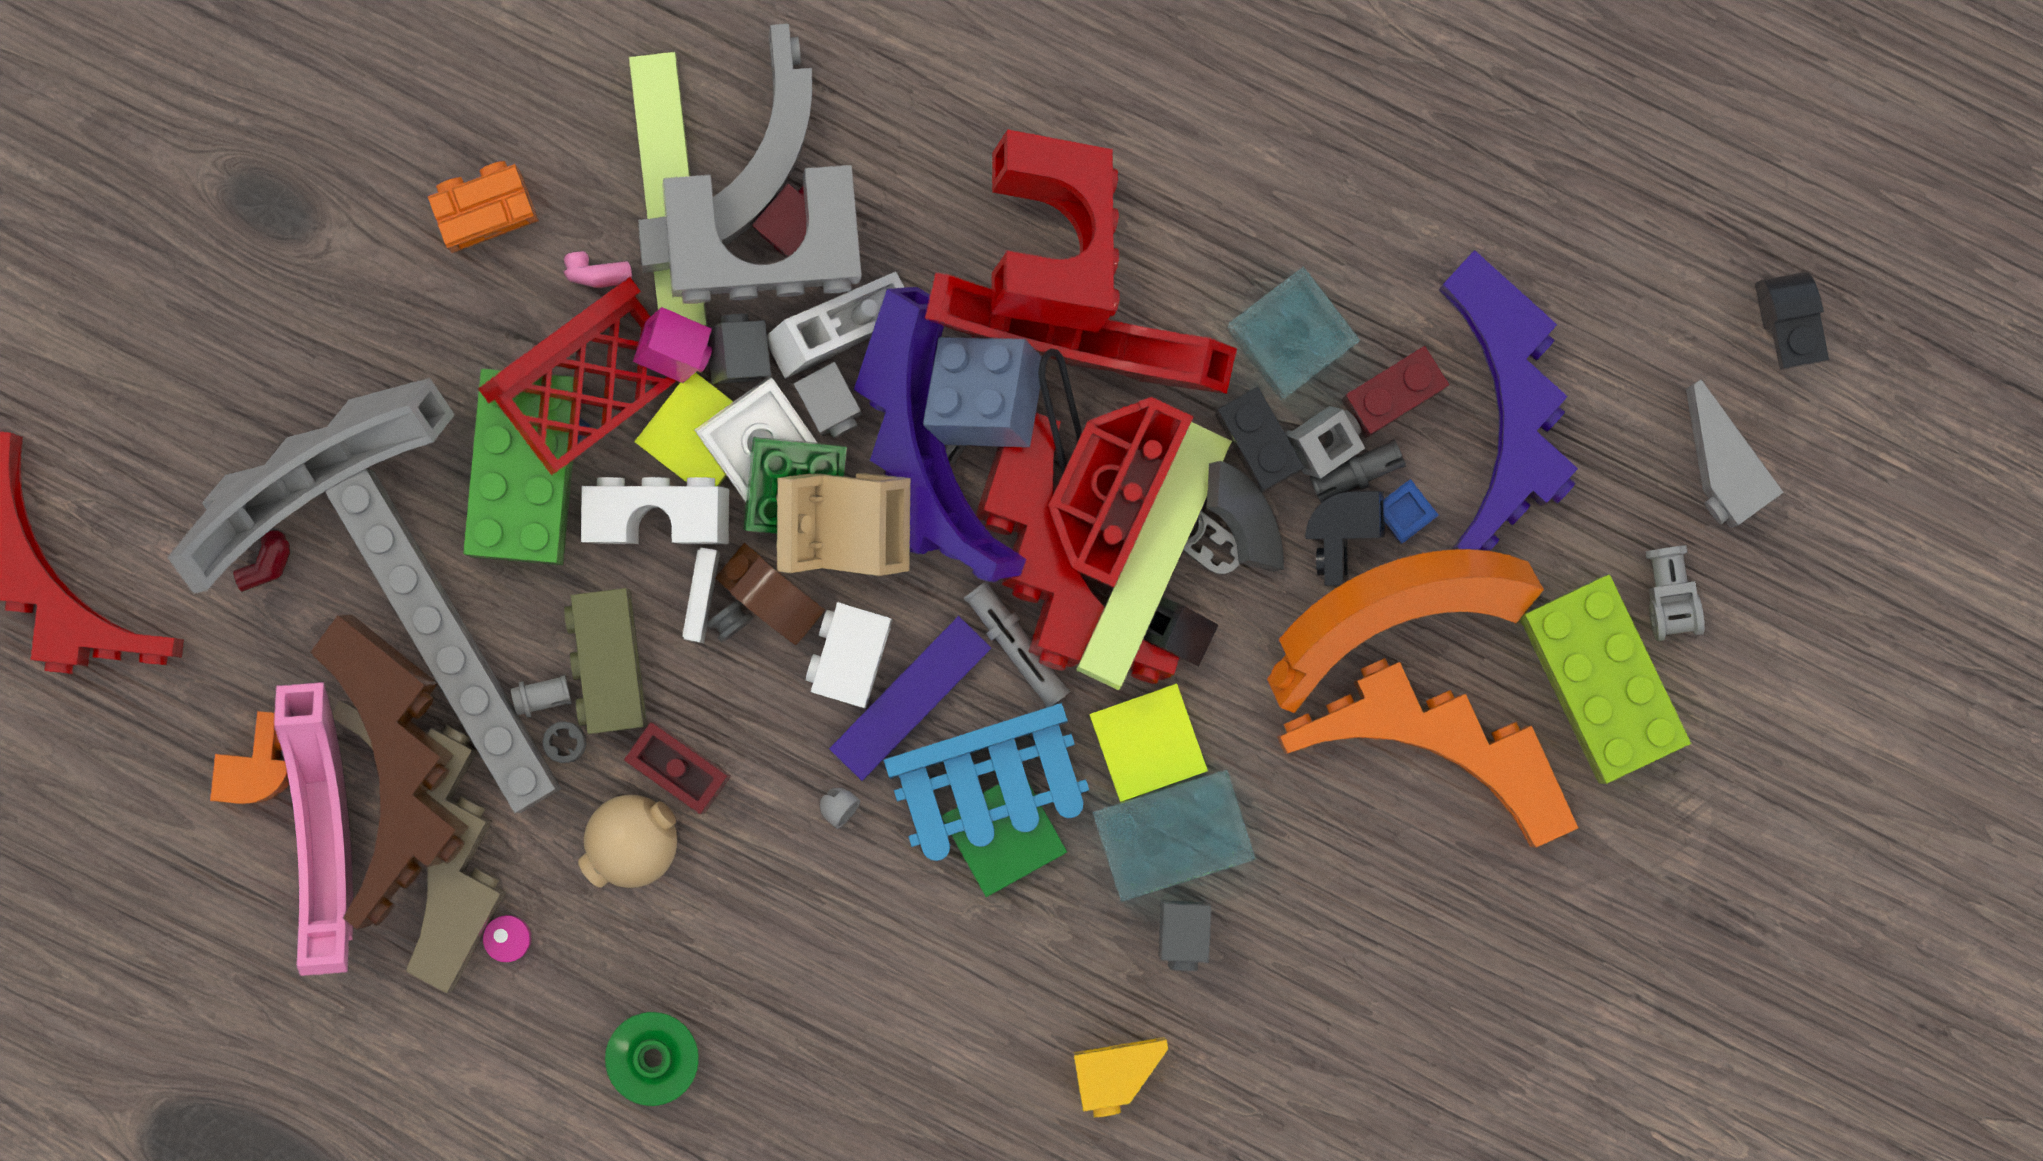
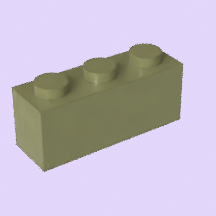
M621 588L570 595L572 606H565L564 614L568 634L575 633L577 652L570 653V663L573 679H581L583 698L576 699L579 726L587 725L588 734L647 728L631 590Z

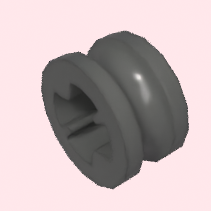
M739 600L726 607L707 623L710 629L716 628L719 631L718 640L721 643L736 634L754 619L751 613L745 614L742 611L743 604Z
M565 721L551 725L544 733L542 740L546 755L559 763L576 761L585 752L587 745L586 735L578 725ZM561 729H568L569 737L577 739L576 749L569 748L570 755L568 756L560 755V748L552 744L554 735L557 737L561 736L559 732Z

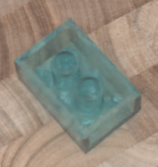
M1221 770L1092 811L1121 902L1256 860L1228 770Z

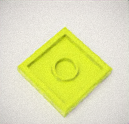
M695 372L684 383L680 382L634 442L685 482H687V478L693 477L715 478V486H719L725 479L726 474L694 430L733 401Z
M1177 684L1089 714L1120 802L1208 771Z

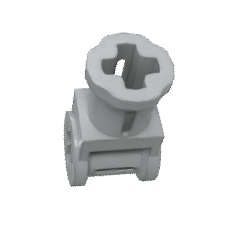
M1687 545L1645 552L1646 558L1652 561L1656 586L1649 589L1650 621L1656 641H1663L1666 635L1693 631L1695 635L1704 634V613L1700 597L1697 594L1695 581H1687L1684 555L1688 552ZM1684 614L1686 616L1683 619H1668L1669 616Z

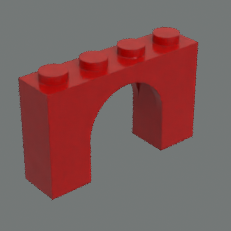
M1007 129L992 153V193L1040 201L1059 210L1071 222L1077 233L1080 253L1068 259H1052L1006 251L991 274V314L1097 333L1108 318L1116 314L1120 295L1119 290L1114 288V274L1119 263V251L1117 248H1114L1113 235L1117 229L1119 212L1117 208H1113V194L1118 183V170L1113 168V149Z

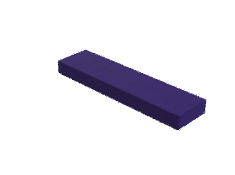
M958 616L849 727L829 750L863 781L992 648Z

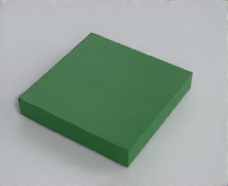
M999 784L983 792L988 810L1006 805ZM1030 786L1032 796H1035V793ZM1042 806L1036 807L1039 822L1036 828L1030 832H1020L1015 829L1010 816L993 821L995 835L991 843L986 846L979 847L973 845L968 840L965 830L952 834L955 843L985 897L994 894L1067 853ZM958 807L941 816L945 824L961 819Z

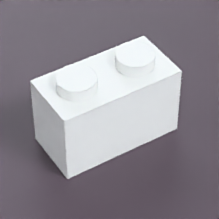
M838 602L835 612L826 610L819 636L827 639L822 655L813 654L805 680L813 683L811 692L867 708L893 620Z

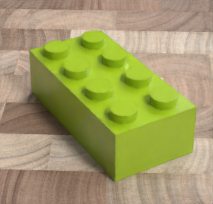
M1610 574L1528 611L1520 618L1598 784H1608L1691 744Z

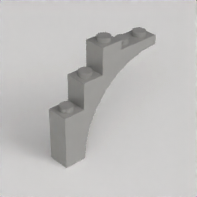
M431 378L349 399L327 427L287 437L265 465L225 475L202 502L206 511L167 558L193 594L207 591L240 555L287 516L313 498L360 471L402 452L433 443L455 414Z

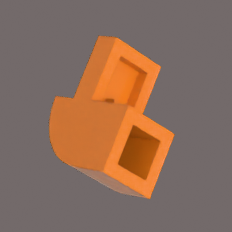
M257 711L252 757L215 754L210 801L237 804L260 803L278 796L288 787L289 779L285 760H280L282 748L274 727L275 713Z

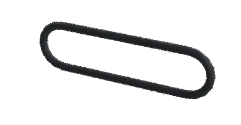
M1051 348L1041 358L1038 376L1063 475L1067 463L1045 376L1047 361L1051 356L1056 357L1077 442L1082 434V429L1065 360L1057 349Z

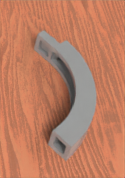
M789 24L770 25L769 45L773 77V106L770 122L763 141L754 157L737 178L713 197L715 227L724 246L733 242L752 227L753 223L783 190L794 170L803 146L811 110L812 68L793 69V65L801 64L800 44L798 37H790ZM665 217L638 220L642 273L670 269Z

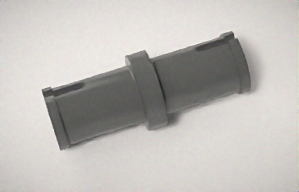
M1393 439L1389 443L1360 456H1353L1321 479L1313 476L1309 478L1320 503L1336 494L1347 492L1358 486L1360 490L1369 487V481L1401 467L1404 468L1406 463L1402 458L1403 456L1395 439Z

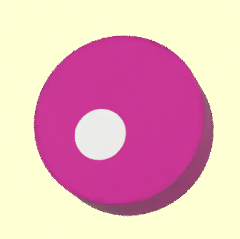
M513 915L495 918L487 925L483 934V944L486 952L493 959L500 962H512L523 957L529 950L532 939L528 925L521 918Z

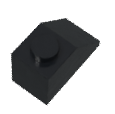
M1162 597L1143 640L1199 667L1219 625L1184 605Z

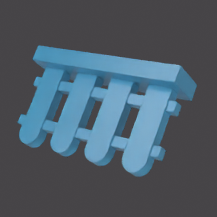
M1062 703L884 759L889 778L892 779L899 776L903 787L894 790L897 802L907 800L917 833L908 836L911 847L921 845L922 851L928 859L939 861L944 859L950 852L948 836L964 830L968 840L973 845L982 847L990 844L994 838L995 830L992 822L1010 816L1014 828L1020 832L1034 830L1039 822L1036 807L1054 802L1056 810L1061 816L1065 818L1078 816L1083 809L1081 793L1089 791L1086 779L1077 782L1066 748L1074 746L1075 743L1072 734L1062 736L1059 725L1067 723ZM1032 734L1036 745L1018 750L1015 739ZM988 748L991 759L974 765L970 753ZM1040 757L1050 791L1032 796L1022 762ZM944 762L947 773L929 779L926 768ZM995 771L1006 805L988 810L978 776ZM951 785L961 819L944 824L933 790Z

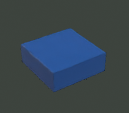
M1411 479L1384 499L1385 525L1400 544H1403L1439 516Z

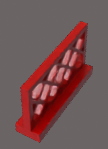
M631 277L624 280L478 388L488 404L495 400L551 476L677 381L670 377L659 378L646 375L647 368L639 364L637 373L616 369L617 347L637 350L639 344L638 341L618 338L620 318L630 312L641 327V338L645 323L651 317L636 298V295L641 291ZM610 327L609 335L600 334ZM589 341L608 345L606 367L585 363L586 344ZM574 352H576L575 361L566 359ZM554 367L575 370L573 392L551 388L552 369ZM584 372L606 376L604 398L582 394ZM542 377L541 386L533 385L535 381ZM615 378L636 382L635 401L633 403L613 400ZM646 384L654 386L645 393ZM520 392L540 395L539 417L523 415L512 398ZM550 397L572 401L570 424L548 420ZM581 403L603 407L600 428L594 429L579 426ZM612 409L621 411L611 418ZM547 429L569 433L567 452L558 459L545 444ZM578 435L587 436L584 440L577 444Z

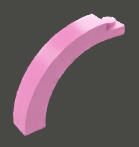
M324 683L276 686L274 727L281 744L290 784L298 853L299 928L297 969L300 976L348 972L349 940H353V926L345 921L343 916L353 901L351 842L342 761L332 710Z

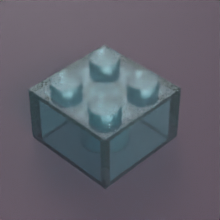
M1304 266L1229 322L1227 326V331L1282 402L1351 351L1360 342V339Z

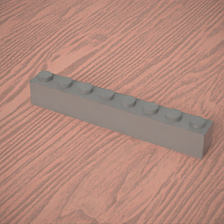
M366 468L325 491L514 813H522L561 790L562 788L519 715H516L513 705L376 473Z

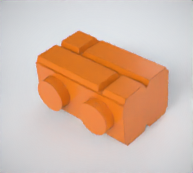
M505 161L489 164L479 170L481 177L465 183L462 177L446 180L436 186L438 193L428 196L442 238L449 251L454 253L539 221L522 173L515 164L508 167Z

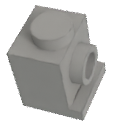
M1328 406L1295 430L1285 432L1304 466L1302 469L1303 474L1320 479L1365 449L1358 436L1361 433V428L1355 417L1348 410ZM1326 432L1327 440L1322 445L1318 437Z

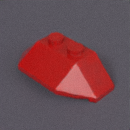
M1149 397L1087 421L1048 505L1071 568L1113 588L1115 587L1193 420V416L1153 397Z

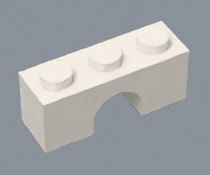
M597 478V486H582L581 542L591 544H639V525L641 519L648 511L660 507L668 514L671 520L672 543L729 544V489L715 486V478H687V486H670V478H642V486H625V478Z

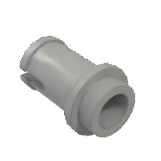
M565 675L529 685H524V681L519 682V687L511 688L512 700L517 716L526 714V717L529 718L532 717L531 712L572 704Z

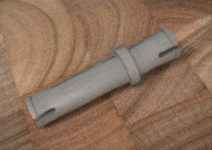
M985 581L964 597V600L970 604L989 630L986 633L991 641L993 639L997 640L1019 672L1045 703L1046 708L1053 706L1071 692L1052 668L1038 662L1040 656L1028 652L1031 639L1017 621L1020 620V617L1016 612L1012 614L989 586L988 581ZM990 609L993 610V612H994V613L996 614V616L999 618V620H1000L1001 623L1004 625V627L1009 631V633H1010V634L1012 635V637L1015 639V642L1012 641V639H1011V638L1009 637V635L1006 633V631H1005V629L1002 627V625L997 621V619L994 617V615L990 612ZM1019 648H1021L1024 651V653L1031 660V662L1034 664V666L1037 668V670L1040 672V674L1043 676L1045 680H1042L1040 678V676L1037 674V672L1034 670V668L1031 666V664L1028 662V660L1025 658V656L1022 654Z

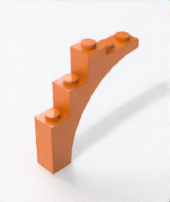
M1383 658L1361 668L1363 678L1354 682L1361 697L1360 700L1354 702L1351 694L1326 705L1329 714L1313 721L1309 713L1283 724L1287 733L1277 737L1284 754L1321 742L1348 738L1393 740L1423 748L1459 765L1484 784L1513 816L1530 847H1539L1578 829L1532 726H1525L1520 729L1517 721L1491 732L1494 741L1488 743L1466 694L1454 697L1452 691L1448 690L1426 700L1429 709L1422 711L1400 662L1389 666L1386 658Z

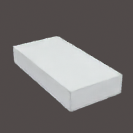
M701 547L700 550L698 549L682 635L684 640L704 644L720 552L717 550Z

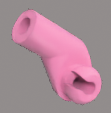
M583 251L569 253L564 257V264L567 270L563 272L566 278L573 283L603 288L618 286L629 277L632 279L631 267L628 261L589 266V256Z

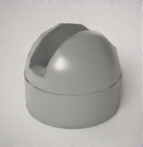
M832 788L827 792L828 795H824L820 799V811L831 825L839 829L852 817L859 807L861 800L844 788Z

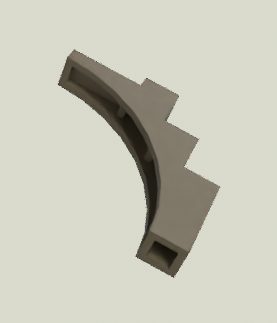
M339 700L332 713L333 719L360 736L372 748L371 740L355 705L348 701ZM446 725L443 731L438 728H430L428 735L454 755L445 766L450 771L436 790L433 792L427 790L426 793L469 828L461 837L465 842L463 848L450 863L442 862L441 864L427 867V905L420 938L406 972L445 993L454 991L479 945L487 925L493 919L507 892L497 887L500 879L477 867L474 868L472 873L466 870L492 821L482 816L486 808L464 796H460L458 802L452 800L478 750L468 745L470 741L469 735L450 725Z

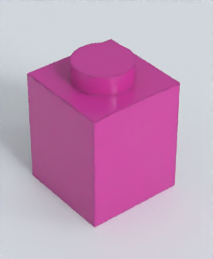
M661 307L646 321L633 362L684 383L695 372L701 373L705 369L712 353V347L707 345L712 329Z

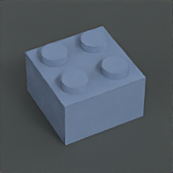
M939 337L923 425L944 445L1030 447L1040 391L1038 371L1042 356L1025 339Z

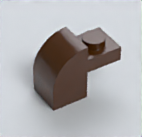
M745 542L715 577L737 600L795 646L825 611L807 593L777 571L776 568Z

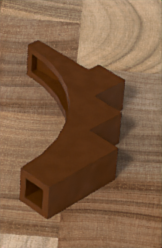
M337 615L310 653L338 680L357 708L372 743L380 788V820L374 854L363 884L343 916L345 921L358 930L372 924L378 926L386 919L395 905L390 901L400 887L403 889L408 888L422 871V867L418 864L419 862H422L427 867L438 865L442 862L450 863L463 848L465 842L461 837L469 827L426 793L427 790L431 792L436 790L445 780L450 771L445 766L454 756L411 721L412 718L417 720L422 717L432 705L434 697L430 694L438 683L354 615Z

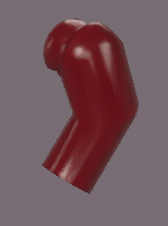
M270 530L264 534L260 540L262 545L256 563L233 571L235 582L241 592L274 581L283 574L290 555V544L281 531Z

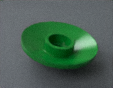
M644 1012L625 1020L611 1035L605 1053L606 1071L614 1088L626 1099L645 1106L663 1105L680 1097L692 1084L699 1065L698 1047L690 1030L680 1020L660 1012ZM649 1049L660 1051L662 1054L660 1065L651 1066L646 1062L645 1055Z

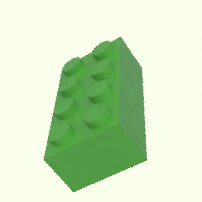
M481 369L479 387L502 370ZM552 375L551 388L573 392L574 377ZM542 377L535 381L533 385L541 386ZM480 392L478 394L463 554L472 558L563 565L573 460L551 476L495 400L488 404ZM520 392L512 398L523 415L539 417L540 395ZM550 397L548 420L570 424L572 401ZM547 429L545 444L558 459L567 452L569 433Z

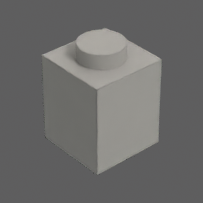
M835 362L794 383L821 436L831 433L834 439L858 426L855 419L863 414Z

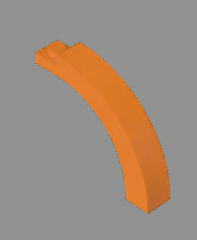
M1472 549L1441 550L1394 560L1364 572L1335 588L1295 620L1279 638L1286 655L1281 661L1276 663L1267 681L1279 707L1295 713L1327 672L1347 653L1372 636L1408 620L1447 612L1482 613L1517 623L1544 588L1528 561L1492 551Z

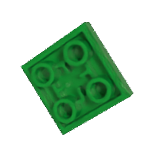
M753 437L743 529L745 531L777 534L778 478L805 474L844 476L847 447L845 445Z

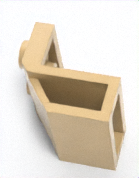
M856 473V478L826 474H805L778 478L777 571L795 573L824 568L876 576L909 571L911 478L869 473Z

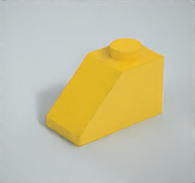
M1160 1037L1073 1052L1083 1111L1093 1110L1094 1117H1105L1121 1113L1120 1105L1130 1104L1167 1052L1166 1038Z

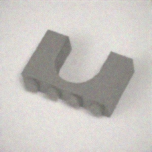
M852 165L804 169L802 179L806 213L805 239L791 256L780 262L768 265H757L742 261L731 254L722 244L715 227L711 175L663 178L672 297H682L685 304H697L711 301L710 294L729 293L730 300H749L758 297L757 291L776 290L778 297L805 294V287L823 286L824 293L851 291V284H858L862 277Z

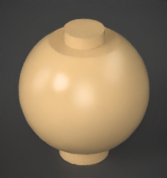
M622 795L603 803L590 817L584 833L586 853L579 858L578 863L585 877L599 888H602L608 882L618 887L637 888L659 879L669 869L677 850V832L674 826L676 818L673 812L663 802L658 801L656 803L652 799L640 795Z

